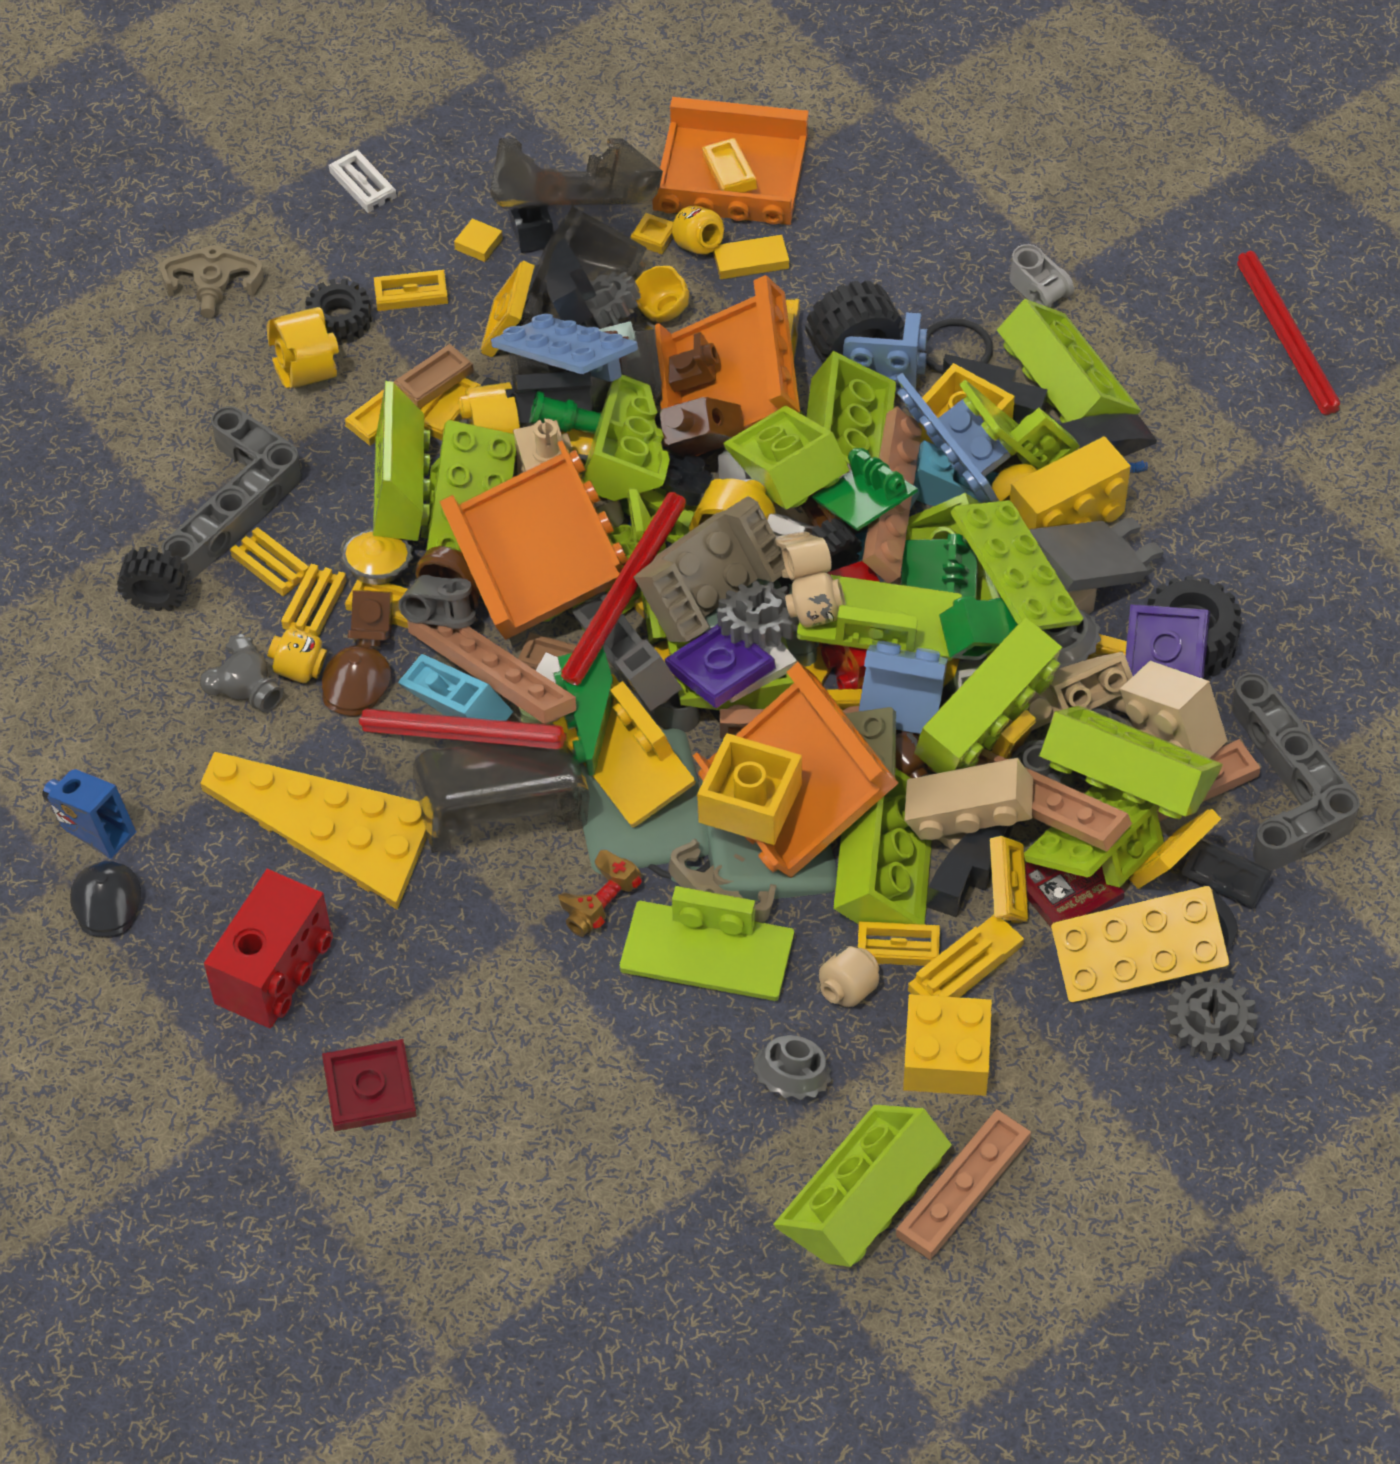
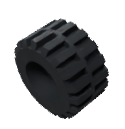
M866 280L861 284L859 281H852L846 286L842 284L836 287L837 289L833 292L829 291L823 295L824 298L821 301H817L813 306L814 311L808 314V323L805 324L807 337L822 363L825 362L833 351L843 355L844 339L846 337L903 340L905 323L886 290L881 285H873L872 281Z
M1185 576L1184 581H1180L1178 578L1169 580V586L1162 583L1156 588V594L1151 593L1146 606L1205 609L1210 611L1203 679L1206 678V673L1214 677L1220 674L1221 667L1226 669L1231 664V659L1236 654L1242 623L1240 605L1234 604L1235 596L1231 592L1224 593V586L1219 583L1212 585L1210 584V579L1202 577L1201 581L1194 580V576Z

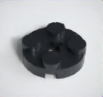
M668 453L669 465L665 481L660 488L667 491L666 495L670 492H675L683 496L686 500L685 505L698 506L711 481L714 480L713 476L704 469L705 461L692 454H686L684 457Z

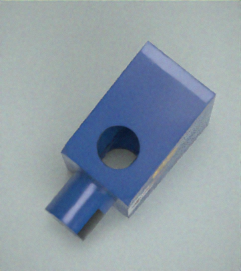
M77 769L69 771L61 781L52 779L45 785L42 792L43 799L51 804L61 827L109 859H112L136 833L116 785Z

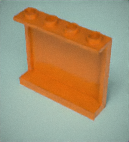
M672 97L670 104V126L657 184H652L653 210L665 213H679L688 206H700L716 212L720 218L791 225L808 138V111ZM735 138L756 178L757 189L744 193L721 191L703 157L702 147Z
M767 275L754 280V297L671 334L660 323L655 325L656 341L654 342V348L659 361L657 377L661 385L663 399L660 401L661 410L701 397L727 401L741 405L744 429L749 428L785 405L800 412L785 292ZM702 332L707 342L715 345L718 353L719 363L715 365V381L674 392L669 384V357L693 350L694 334Z
M562 440L557 442L561 454L461 504L458 503L453 495L439 501L493 623L505 640L611 588L622 571L623 565L628 561L620 542L613 544L608 535L615 530L606 512L598 513L594 505L600 499L592 482L589 480L584 483L580 475L586 469L576 450L569 453Z
M799 662L786 672L794 683L735 735L802 755V785L775 844L772 845L745 837L751 844L757 843L761 848L762 852L758 856L772 872L780 870L790 878L899 783L818 678ZM698 752L693 755L701 767L697 773L703 781L717 752L709 759H706Z

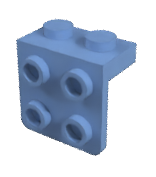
M906 312L903 340L846 337L844 339L843 356L896 381L895 394H898L897 392L902 389L896 379L901 373L916 390L918 374L925 375L927 353H920V351H926L927 329H921V314Z
M878 641L877 645L870 644L866 652L864 664L866 670L859 711L891 707L896 711L897 730L921 734L922 728L939 711L948 658L940 657V652L931 649L917 648L916 652L900 650L901 645L896 643Z

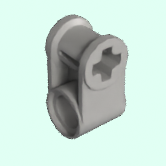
M1023 244L1013 251L1009 275L1010 283L1028 300L1051 308V304L1061 297L1067 298L1073 295L1074 285L1070 276L1065 270L1059 268L1040 248L1031 244Z

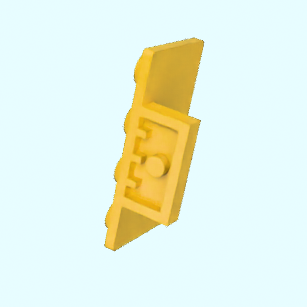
M611 674L614 687L610 691L614 696V701L595 775L592 776L629 825L634 828L694 786L696 781L674 753L665 734L623 681L619 682ZM562 716L552 723L553 725L563 727L564 732L567 733L566 742L574 751L572 741L579 740L576 729L568 730L565 717Z
M1209 886L1055 922L1051 925L1068 1000L1072 1003L1227 967L1230 963L1213 892Z

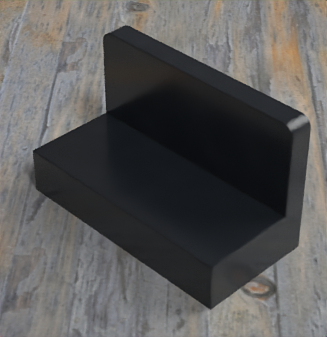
M591 371L584 374L557 372L516 375L515 392L519 423H529L530 412L537 391L543 392L545 397L563 402H566L568 399L573 400L574 403H577L578 408L591 411Z

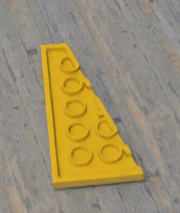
M218 752L213 753L200 782L202 791L236 812H243L258 821L259 826L267 831L276 832L287 839L290 845L331 870L341 872L356 881L357 886L365 891H372L386 900L388 905L398 910L436 816V806Z

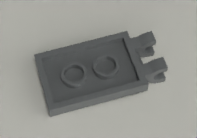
M1133 517L1121 520L1112 528L1104 521L1029 529L1067 592L1142 582L1144 577L1151 574L1154 570L1149 562L1153 559L1161 558L1164 554V551L1156 542L1148 543L1137 551L1130 546L1131 544L1126 537L1130 534L1138 533L1141 529V526Z

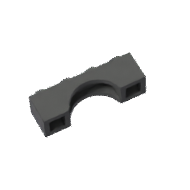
M605 591L585 600L571 610L584 631L588 628L607 596ZM621 614L603 645L608 662L651 712L659 705L666 703L682 687L658 652L646 639L643 641L625 616Z

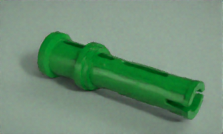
M537 391L532 404L529 423L535 424L539 420L545 423L544 419L557 420L561 432L566 433L567 431L570 432L571 429L595 435L601 413L578 408L577 403H574L573 400L568 399L566 402L545 397L543 392Z

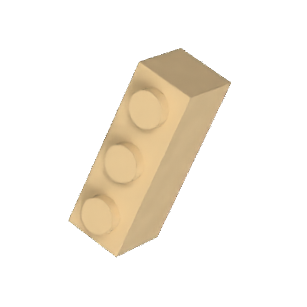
M1018 758L907 779L905 822L921 840H936L945 835L961 832L973 833L982 828L998 825L1010 826L1019 821L1032 819L1033 777Z

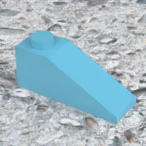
M424 654L417 658L398 682L401 687L445 716L506 721L513 713L510 707L489 684Z

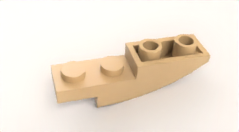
M1124 653L1108 654L1057 669L1053 674L1055 679L1041 695L1035 692L1028 701L1030 706L1027 711L1036 718V723L1032 730L1052 722L1056 711L1078 705L1091 710L1121 696L1120 688L1133 677ZM1011 719L1004 727L1003 731L1013 722Z

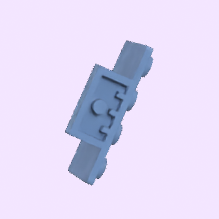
M551 314L537 315L532 318V322L523 326L506 328L503 330L502 335L491 339L493 348L579 374L591 371V376L609 382L622 377L619 358L638 350L636 341L623 338L621 334L605 333L599 331L597 327H584L572 320L564 321L553 318Z
M903 373L898 375L896 379L902 389L897 393L906 404V408L914 419L922 424L939 450L942 449L959 476L964 477L977 499L981 503L999 501L985 476L1010 458L1011 455L1000 443L999 439L994 441L981 426V423L984 422L981 416L977 417L962 399L937 418Z

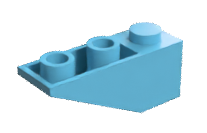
M924 440L919 447L914 486L919 488L920 494L916 500L927 505L936 506L963 493L977 499L970 489V485L964 477H960L942 449L939 450L936 445ZM991 471L985 476L990 486H992L999 473Z

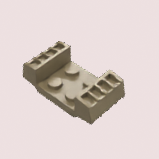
M747 496L725 511L714 514L656 555L653 562L634 576L668 641L688 642L710 628L704 617L719 607V600L726 599V592L728 590L737 593L739 592L738 585L740 584L747 587L758 578L774 582L782 576L781 571L785 567L781 547L776 545V536L758 502Z

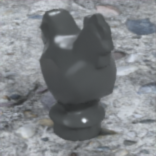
M243 634L232 636L226 644V649L232 652V655L223 665L208 669L201 674L200 686L202 690L214 696L222 693L236 700L249 699L251 707L259 709L263 713L273 710L282 699L283 689L275 679L267 678L268 669L264 656L256 651V647L252 644V638L245 637Z

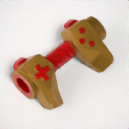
M600 850L595 859V866L608 882L595 895H572L569 893L558 895L561 907L569 912L566 925L574 934L584 937L593 928H600L605 923L606 915L604 908L621 890L630 892L642 883L641 872L634 863L628 859L620 858L608 850Z

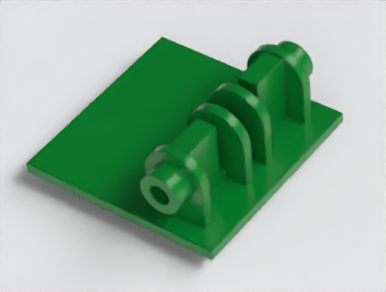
M854 448L848 455L851 471L841 477L836 484L822 489L812 497L858 531L917 493L918 489L907 482L901 473L892 471L890 466L877 457L871 458L869 451L865 448Z
M948 534V539L905 540L901 585L960 593L962 597L974 596L976 598L978 558L968 541L963 539L961 534Z

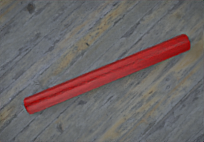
M1251 250L1246 253L1242 252L1238 256L1237 265L1319 410L1326 416L1338 412L1340 405L1338 396L1258 256Z
M670 492L666 495L562 669L561 677L572 685H579L639 586L634 576L653 562L683 512L686 504L683 496L675 492Z
M376 709L363 710L359 718V725H362V730L365 732L561 749L564 741L567 739V733L564 732L563 727L557 725Z

